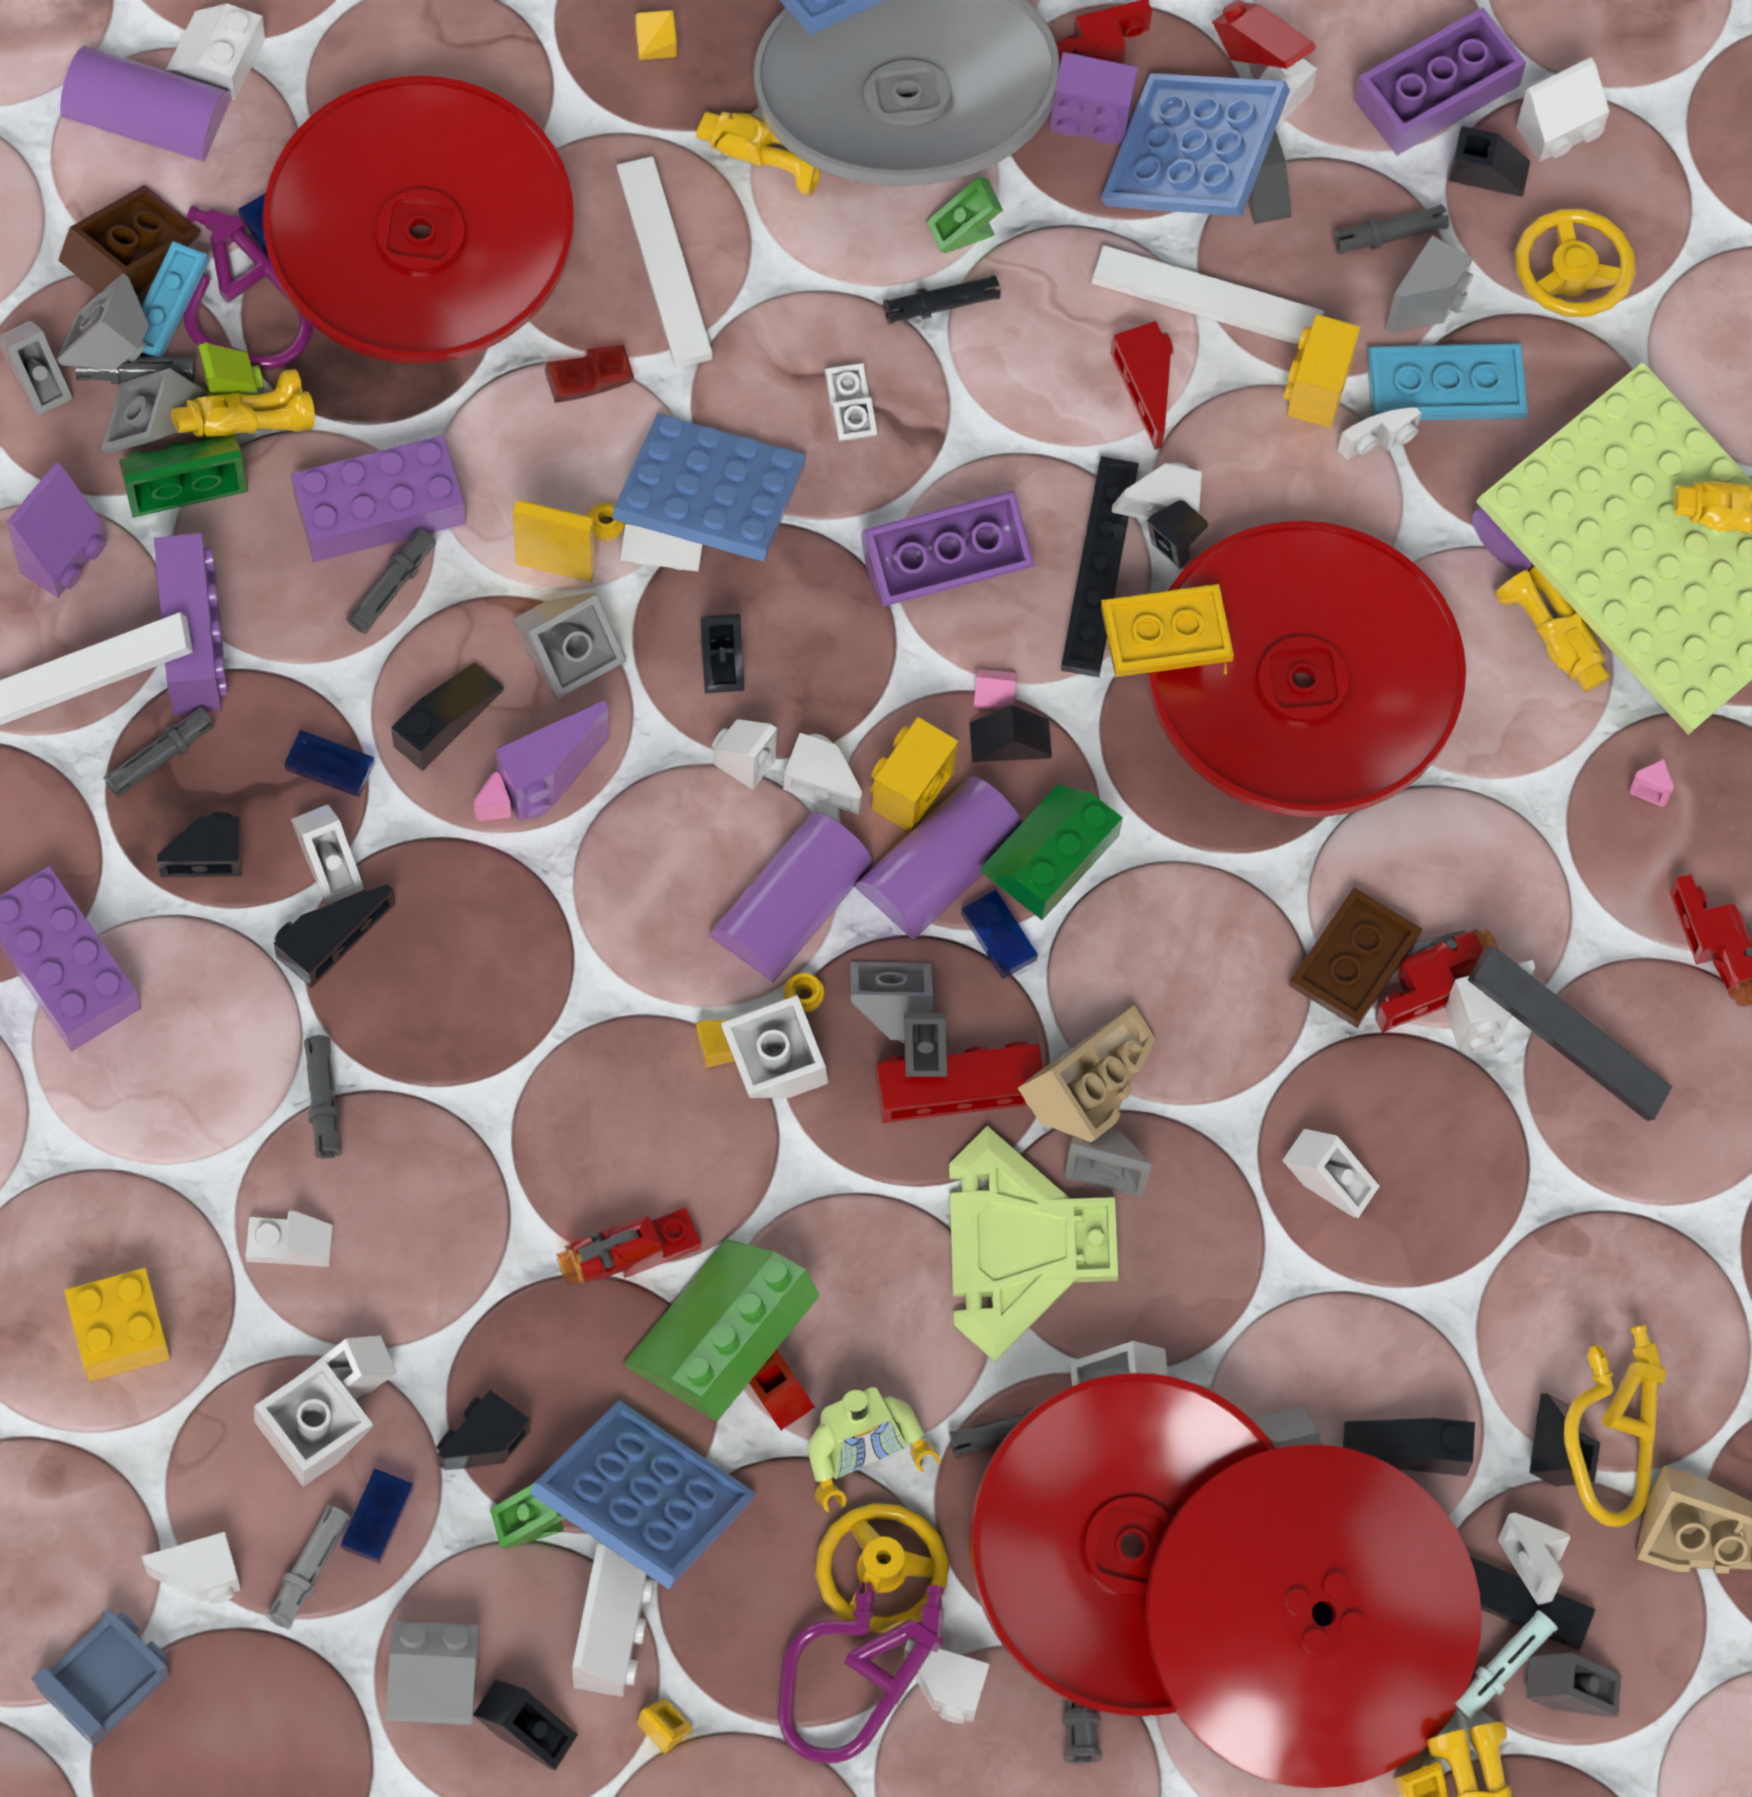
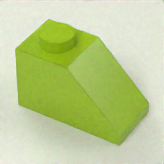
M209 343L199 344L204 380L209 396L231 394L239 391L243 395H257V389L264 388L259 365L251 366L247 352Z

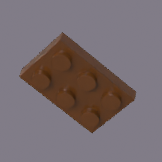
M1354 887L1290 980L1289 986L1358 1028L1420 937L1423 929Z

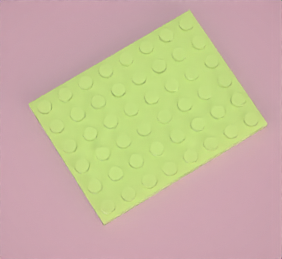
M1641 362L1483 493L1476 502L1689 735L1752 681V532L1750 534L1738 531L1718 532L1698 524V522H1690V517L1674 515V492L1677 485L1692 487L1694 482L1701 483L1707 481L1751 484L1752 488V480L1647 365Z

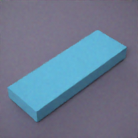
M172 242L141 306L149 325L143 339L146 346L141 353L142 355L147 357L164 356L210 261L207 254L177 242Z

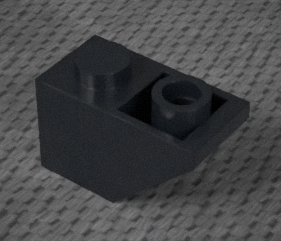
M1461 126L1448 181L1523 197L1530 160L1497 133Z
M489 1390L482 1399L477 1396L468 1405L463 1414L465 1420L456 1431L453 1429L448 1430L437 1445L439 1450L437 1454L438 1464L447 1471L505 1463L531 1431L530 1419Z
M1543 1393L1540 1395L1529 1473L1555 1487L1575 1485L1564 1442V1424L1570 1405L1548 1393ZM1581 1418L1579 1442L1590 1481L1594 1483L1600 1442Z

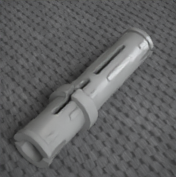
M331 1505L326 1506L318 1525L302 1550L295 1566L290 1573H285L280 1593L266 1614V1617L274 1624L290 1629L306 1598L312 1597L315 1591L313 1585L335 1548L339 1537L351 1520V1517L346 1512Z

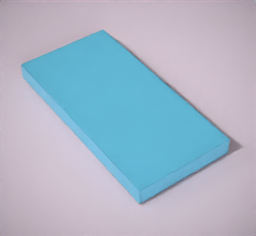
M1521 343L1370 346L1367 349L1372 416L1391 410L1417 407L1421 412L1419 421L1526 418L1528 408Z

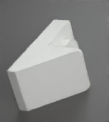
M292 1210L288 1211V1219L249 1217L245 1254L246 1262L329 1267L333 1225Z
M1511 1513L1508 1515L1497 1541L1536 1603L1540 1605L1551 1602L1564 1576L1558 1561L1563 1556L1570 1540V1535L1519 1513Z

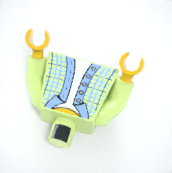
M871 1387L864 1391H849L845 1394L843 1400L827 1406L821 1411L820 1426H818L807 1444V1451L814 1479L820 1482L815 1491V1499L825 1511L829 1513L827 1502L833 1495L836 1502L842 1508L846 1505V1496L832 1482L833 1477L834 1479L840 1478L907 1448V1444H912L910 1455L919 1471L925 1472L920 1464V1460L924 1455L931 1454L937 1464L940 1463L939 1455L933 1444L923 1440L922 1437L925 1433L909 1404L892 1396L882 1398L878 1389Z

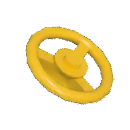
M1560 209L1538 217L1522 232L1515 249L1516 274L1525 292L1544 309L1565 317H1590L1612 309L1628 294L1636 275L1635 253L1624 232L1608 218L1585 209ZM1573 224H1583L1599 230L1610 239L1620 255V268L1599 264L1595 250L1588 244L1576 240ZM1556 226L1557 249L1552 258L1553 271L1536 282L1530 269V252L1535 240L1547 229ZM1615 285L1606 295L1590 302H1567L1552 296L1560 294L1565 297H1576L1584 293L1585 290Z
M871 1503L847 1511L829 1526L817 1549L815 1577L823 1600L840 1620L856 1619L853 1616L856 1606L855 1594L850 1604H848L838 1592L832 1575L833 1554L841 1538L849 1531L852 1532L863 1550L857 1562V1575L860 1583H871L875 1595L876 1593H889L898 1589L905 1581L906 1576L931 1578L930 1585L944 1587V1592L948 1586L949 1558L941 1535L924 1516L899 1504ZM874 1519L896 1520L914 1529L927 1544L931 1558L904 1551L895 1539L884 1536L880 1537L867 1521ZM925 1592L923 1598L906 1612L890 1617L874 1616V1618H870L869 1632L885 1633L911 1618L921 1622L923 1607L926 1606L928 1593Z

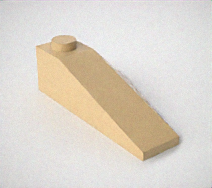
M1132 1005L1041 1069L1018 1087L1040 1123L1090 1143L1117 1123L1121 1114L1118 1109L1122 1101L1129 1097L1133 1089L1130 1084L1134 1075L1142 1069L1156 1038L1135 1005Z
M1664 1465L1646 1503L1636 1558L1674 1572H1690V1568L1714 1569L1715 1573L1728 1574L1729 1569L1752 1570V1502L1702 1477Z

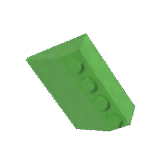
M726 1239L623 1364L627 1369L717 1422L815 1303L820 1294L806 1269L774 1251Z

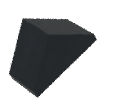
M740 613L700 616V648L705 693L745 691Z
M1009 705L969 724L972 762L1051 759L1052 757L1048 718L1017 706Z

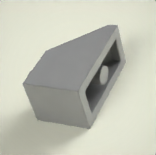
M30 320L0 335V348L11 372L36 415L44 414L73 399L45 335L36 324Z

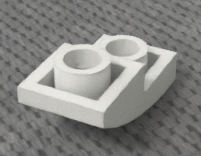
M864 364L825 369L824 375L838 441L842 442L877 436L873 405L868 393Z
M1417 407L1402 408L1369 417L1342 432L1338 451L1348 461L1358 453L1361 456L1367 454L1378 442L1386 451L1398 443L1403 446L1410 442L1418 433L1417 427L1421 412Z

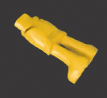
M708 111L705 112L698 126L696 138L710 142L711 148L731 158L749 162L759 167L768 165L785 170L794 176L797 190L801 194L810 197L814 195L819 183L821 170L798 158L791 151L771 147L774 143L783 144L773 135L764 120L747 113L723 111L721 115H717Z
M296 369L281 372L276 388L271 392L243 395L239 391L231 394L204 396L195 400H188L186 407L172 408L170 411L172 423L178 433L193 431L196 436L205 437L204 434L207 437L229 436L237 433L254 434L257 429L301 432L311 430L315 422L312 397L308 391L302 392L300 376Z
M1707 481L1701 483L1694 482L1692 487L1676 486L1674 492V515L1690 517V522H1698V524L1718 532L1738 531L1745 534L1752 532L1751 484Z
M1535 566L1530 572L1528 570L1522 571L1497 589L1494 595L1503 606L1519 604L1523 607L1536 626L1537 634L1545 643L1549 658L1557 665L1558 669H1562L1566 674H1569L1568 677L1571 681L1577 680L1585 693L1602 685L1611 678L1603 666L1606 659L1590 627ZM1538 590L1545 594L1559 618L1553 619Z
M1504 1722L1482 1724L1468 1730L1471 1744L1476 1750L1480 1761L1487 1792L1478 1790L1465 1729L1449 1732L1427 1740L1431 1755L1445 1759L1448 1762L1456 1783L1457 1797H1512L1511 1785H1506L1500 1754V1746L1507 1738Z

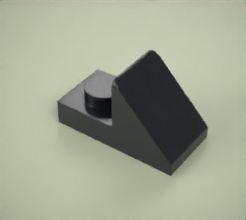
M1183 500L1174 502L1156 512L1147 520L1151 544L1179 569L1191 558L1189 552L1190 544L1209 525L1199 513Z

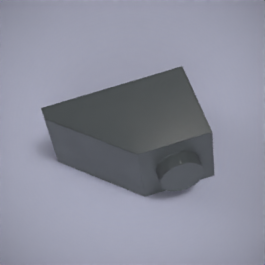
M1276 129L1247 202L1254 224L1291 217L1286 161Z
M904 1013L906 1077H947V1013Z
M1573 1653L1529 1657V1669L1526 1678L1527 1699L1554 1710L1618 1717L1621 1686L1620 1674Z

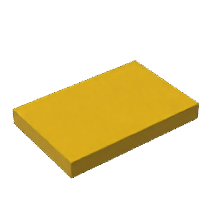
M516 500L512 512L516 564L592 582L595 573L594 519L589 516Z
M1219 584L1104 599L1101 602L1115 677L1233 661L1234 653Z

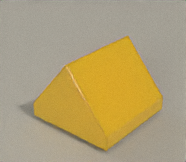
M665 1697L645 1707L637 1721V1725L665 1755L693 1730L688 1720Z
M1440 1762L1429 1764L1394 1778L1401 1797H1448Z

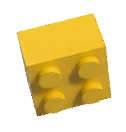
M1318 314L1315 315L1311 328L1304 326L1298 344V352L1292 362L1283 400L1290 401L1287 416L1332 428L1352 364L1361 327Z
M920 717L916 718L910 728L905 725L894 740L893 746L895 749L890 757L886 758L883 756L872 771L871 777L874 778V783L870 789V793L873 794L871 810L910 833L919 825L954 775L959 741Z
M146 1268L64 1290L82 1363L89 1382L170 1360Z

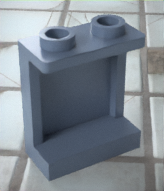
M107 1608L102 1613L104 1619L49 1671L42 1667L31 1678L35 1688L93 1748L170 1677L165 1665L169 1659L165 1653L152 1641L145 1645L135 1635L139 1628L123 1611L117 1616L110 1608Z

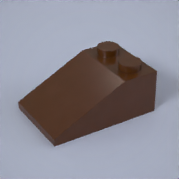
M143 185L71 226L58 261L98 294L122 273L129 277L135 293L138 294L155 279L172 242L174 241L188 247L199 237L201 230L150 188Z

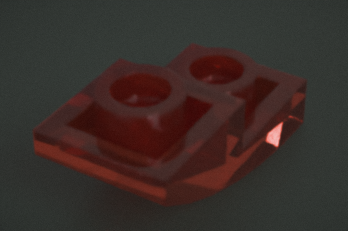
M624 344L587 349L584 357L547 362L544 369L555 403L600 394L626 385L634 380Z

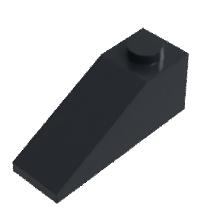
M473 663L418 700L391 727L393 747L423 771L504 691V686L476 663Z
M386 884L302 914L294 923H286L280 928L274 939L275 942L273 944L276 958L312 988L395 905L393 888Z
M1440 1418L1345 1421L1343 1448L1371 1455L1396 1467L1398 1470L1467 1476L1473 1464L1475 1422Z

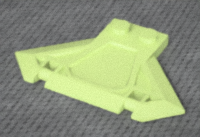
M988 1126L949 1163V1178L962 1180V1192L950 1193L953 1296L965 1297L966 1310L953 1311L954 1327L992 1361L996 1362L1073 1283L1118 1281L1115 1197L1070 1199ZM989 1179V1190L979 1191L978 1180ZM982 1297H993V1308H982Z

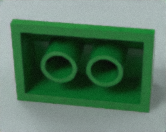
M235 434L207 437L202 441L189 444L183 442L174 443L166 447V449L149 453L138 451L130 454L127 458L119 459L132 518L248 492L242 455Z
M1058 784L980 868V872L1040 920H1043L1119 837L1123 817L1094 794Z

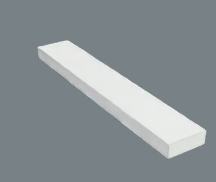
M652 156L617 164V176L674 367L676 369L712 360V350L654 158Z
M1103 245L1091 283L1296 345L1299 344L1304 326L1311 328L1315 315L1323 316L1324 310Z
M181 612L0 680V725L193 653L187 617Z

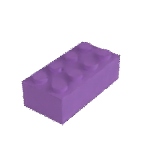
M1481 7L1360 75L1354 101L1397 156L1519 87L1526 62L1485 9Z
M444 435L291 473L293 493L313 563L408 539L416 528L432 533L466 524L464 501Z
M202 533L154 538L161 619L179 612L185 615L188 621L193 653L165 663L166 680L173 715L190 714L199 706L206 712L222 711L220 696H227L228 692L223 666L224 650L219 624L221 623L219 601L217 600V576L212 547L204 548Z
M50 866L0 895V949L71 1052L141 1009L136 990Z

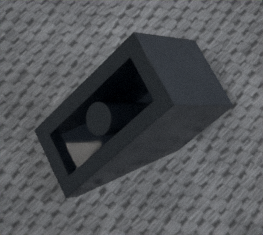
M215 812L209 816L198 817L157 854L160 877L242 876V827L240 816H232L226 812Z
M495 1679L473 1715L500 1739L552 1770L557 1769L578 1736L574 1730L526 1689Z

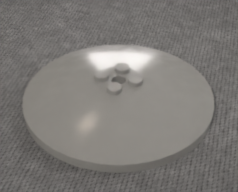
M884 0L811 36L785 8L772 22L759 44L754 65L755 95L759 111L773 135L785 148L810 165L832 175L867 184L885 186L928 185L951 181L984 170L1004 160L1027 143L1042 127L1055 103L1059 57L1053 34L1047 23L1026 0ZM905 93L914 94V96L910 98H904L900 95Z

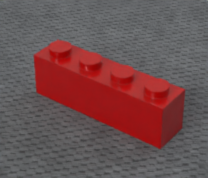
M1025 1041L1008 1043L1004 1048L988 1050L985 1046H975L966 1049L964 1053L950 1054L947 1060V1077H906L905 1056H893L885 1059L883 1063H877L875 1078L882 1123L1026 1106L1027 1103L1018 1087L1043 1069L1039 1044L1029 1045Z

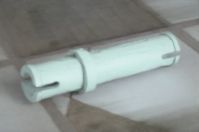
M1537 1610L1535 1615L1485 1668L1480 1666L1475 1671L1476 1677L1469 1684L1462 1697L1455 1703L1458 1707L1457 1711L1467 1720L1472 1721L1479 1710L1495 1694L1500 1696L1505 1690L1503 1685L1545 1640L1558 1629L1557 1626L1544 1613ZM1517 1652V1654L1508 1662V1660Z

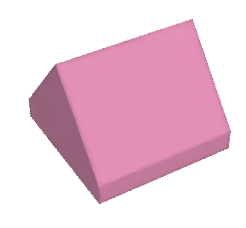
M977 669L974 707L1000 710L1009 705H1014L1016 672Z
M1664 759L1637 771L1629 789L1631 795L1658 806L1666 807L1674 785Z
M495 771L473 801L475 819L479 821L511 817L509 796L501 774Z

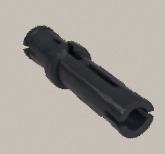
M991 275L990 277L926 291L925 288L917 289L913 295L883 300V309L892 311L884 314L888 324H893L894 322L919 316L922 319L931 318L932 313L993 299L998 300L1001 297L1000 289L996 290V288L992 287L999 286V282L995 275Z

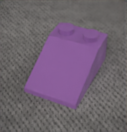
M58 463L52 466L7 521L20 574L57 598L66 588L71 589L75 586L82 574V568L90 559L95 560L102 553L106 544L102 521L65 469Z
M605 700L495 750L497 772L501 774L511 807L518 821L527 817L531 819L538 818L547 813L609 740L608 706Z

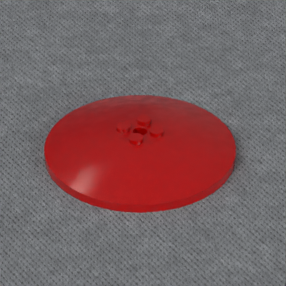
M420 75L384 79L360 86L330 101L311 115L290 138L275 163L265 194L263 222L268 257L274 275L288 300L309 324L334 342L359 354L396 363L423 364L455 360L481 352L508 338L534 317L554 292L567 265L573 242L574 210L570 182L564 164L552 142L530 116L502 96L481 86L446 77ZM417 225H425L431 229L430 235L424 239L414 238L411 236L410 231Z
M1283 521L1264 524L1233 534L1209 547L1179 574L1168 589L1170 591L1219 584L1234 653L1233 661L1226 662L1227 675L1224 674L1225 662L1147 674L1152 704L1168 740L1178 754L1198 775L1226 795L1264 811L1288 816L1329 817L1349 814L1377 805L1405 790L1428 770L1445 748L1455 728L1465 692L1466 662L1461 634L1451 609L1432 580L1415 563L1387 543L1366 533L1326 522ZM1299 673H1305L1313 679L1314 684L1309 688H1300L1294 684L1292 677Z
M1126 1373L1091 1379L1053 1395L1031 1410L1012 1428L989 1461L978 1487L970 1523L969 1550L976 1592L993 1632L1008 1654L1038 1683L1058 1696L1079 1706L1120 1716L1145 1717L1176 1713L1158 1681L1147 1642L1145 1622L1146 1592L1154 1557L1165 1531L1177 1512L1206 1481L1244 1458L1276 1449L1267 1435L1244 1412L1220 1395L1200 1385L1159 1374ZM1126 1534L1136 1535L1141 1541V1552L1135 1558L1127 1557L1121 1550V1540Z
M1305 1444L1271 1449L1244 1458L1210 1478L1190 1496L1168 1526L1156 1551L1146 1592L1145 1622L1150 1656L1158 1681L1170 1705L1197 1740L1231 1766L1253 1777L1290 1787L1318 1789L1343 1787L1384 1775L1420 1753L1428 1745L1427 1740L1438 1736L1458 1707L1455 1703L1465 1693L1472 1679L1481 1639V1604L1475 1570L1467 1548L1448 1515L1425 1489L1396 1467L1371 1455L1338 1446ZM1318 1602H1325L1332 1610V1620L1325 1627L1316 1624L1312 1618V1609Z

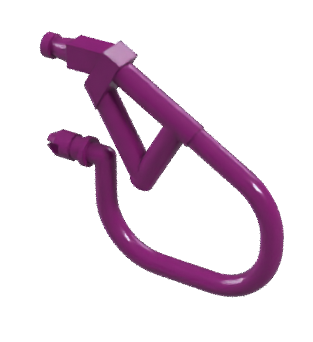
M193 205L190 207L187 220L196 221L204 225L205 229L213 231L210 240L220 295L227 303L234 300L264 277L270 280L286 297L274 275L269 257L248 235L245 230V224L237 215L233 217L212 209L205 211L199 210L198 207ZM233 242L255 264L235 280L232 277L227 248ZM203 273L183 316L187 333L198 347L199 344L209 343L240 350L212 340L199 327L197 312L210 283L208 275ZM298 312L300 326L293 343L283 352L271 356H259L247 352L251 366L259 365L261 370L280 368L291 363L306 348L313 326Z
M861 1582L856 1589L855 1611H853V1616L856 1617L855 1620L828 1619L818 1621L802 1629L793 1638L787 1647L782 1663L778 1721L785 1741L794 1752L813 1762L839 1763L854 1758L865 1750L894 1706L898 1704L932 1651L937 1653L945 1641L942 1639L944 1609H942L941 1598L944 1587L927 1586L926 1592L928 1597L926 1606L923 1607L922 1624L911 1618L851 1650L845 1658L844 1663L885 1692L859 1734L844 1746L838 1748L816 1747L807 1743L798 1734L793 1721L797 1663L804 1648L820 1636L828 1634L863 1636L869 1632L870 1618H874L872 1607L875 1596L871 1583ZM910 1638L918 1641L895 1677L871 1661V1659Z

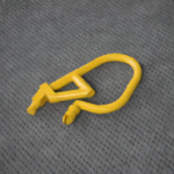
M1646 1323L1630 1327L1631 1334H1634L1635 1348L1632 1350L1636 1362L1629 1365L1607 1411L1602 1416L1603 1426L1638 1437L1636 1490L1631 1503L1625 1509L1619 1512H1610L1598 1502L1591 1485L1579 1442V1424L1585 1409L1613 1393L1611 1380L1613 1372L1609 1370L1606 1352L1598 1344L1589 1347L1587 1355L1590 1368L1593 1371L1592 1379L1597 1381V1385L1582 1392L1574 1399L1565 1418V1448L1580 1499L1585 1509L1597 1522L1609 1527H1621L1639 1517L1646 1506L1651 1490L1659 1384H1665L1666 1369L1662 1368L1655 1342L1651 1343L1648 1337ZM1642 1383L1640 1419L1638 1420L1623 1414L1639 1384Z

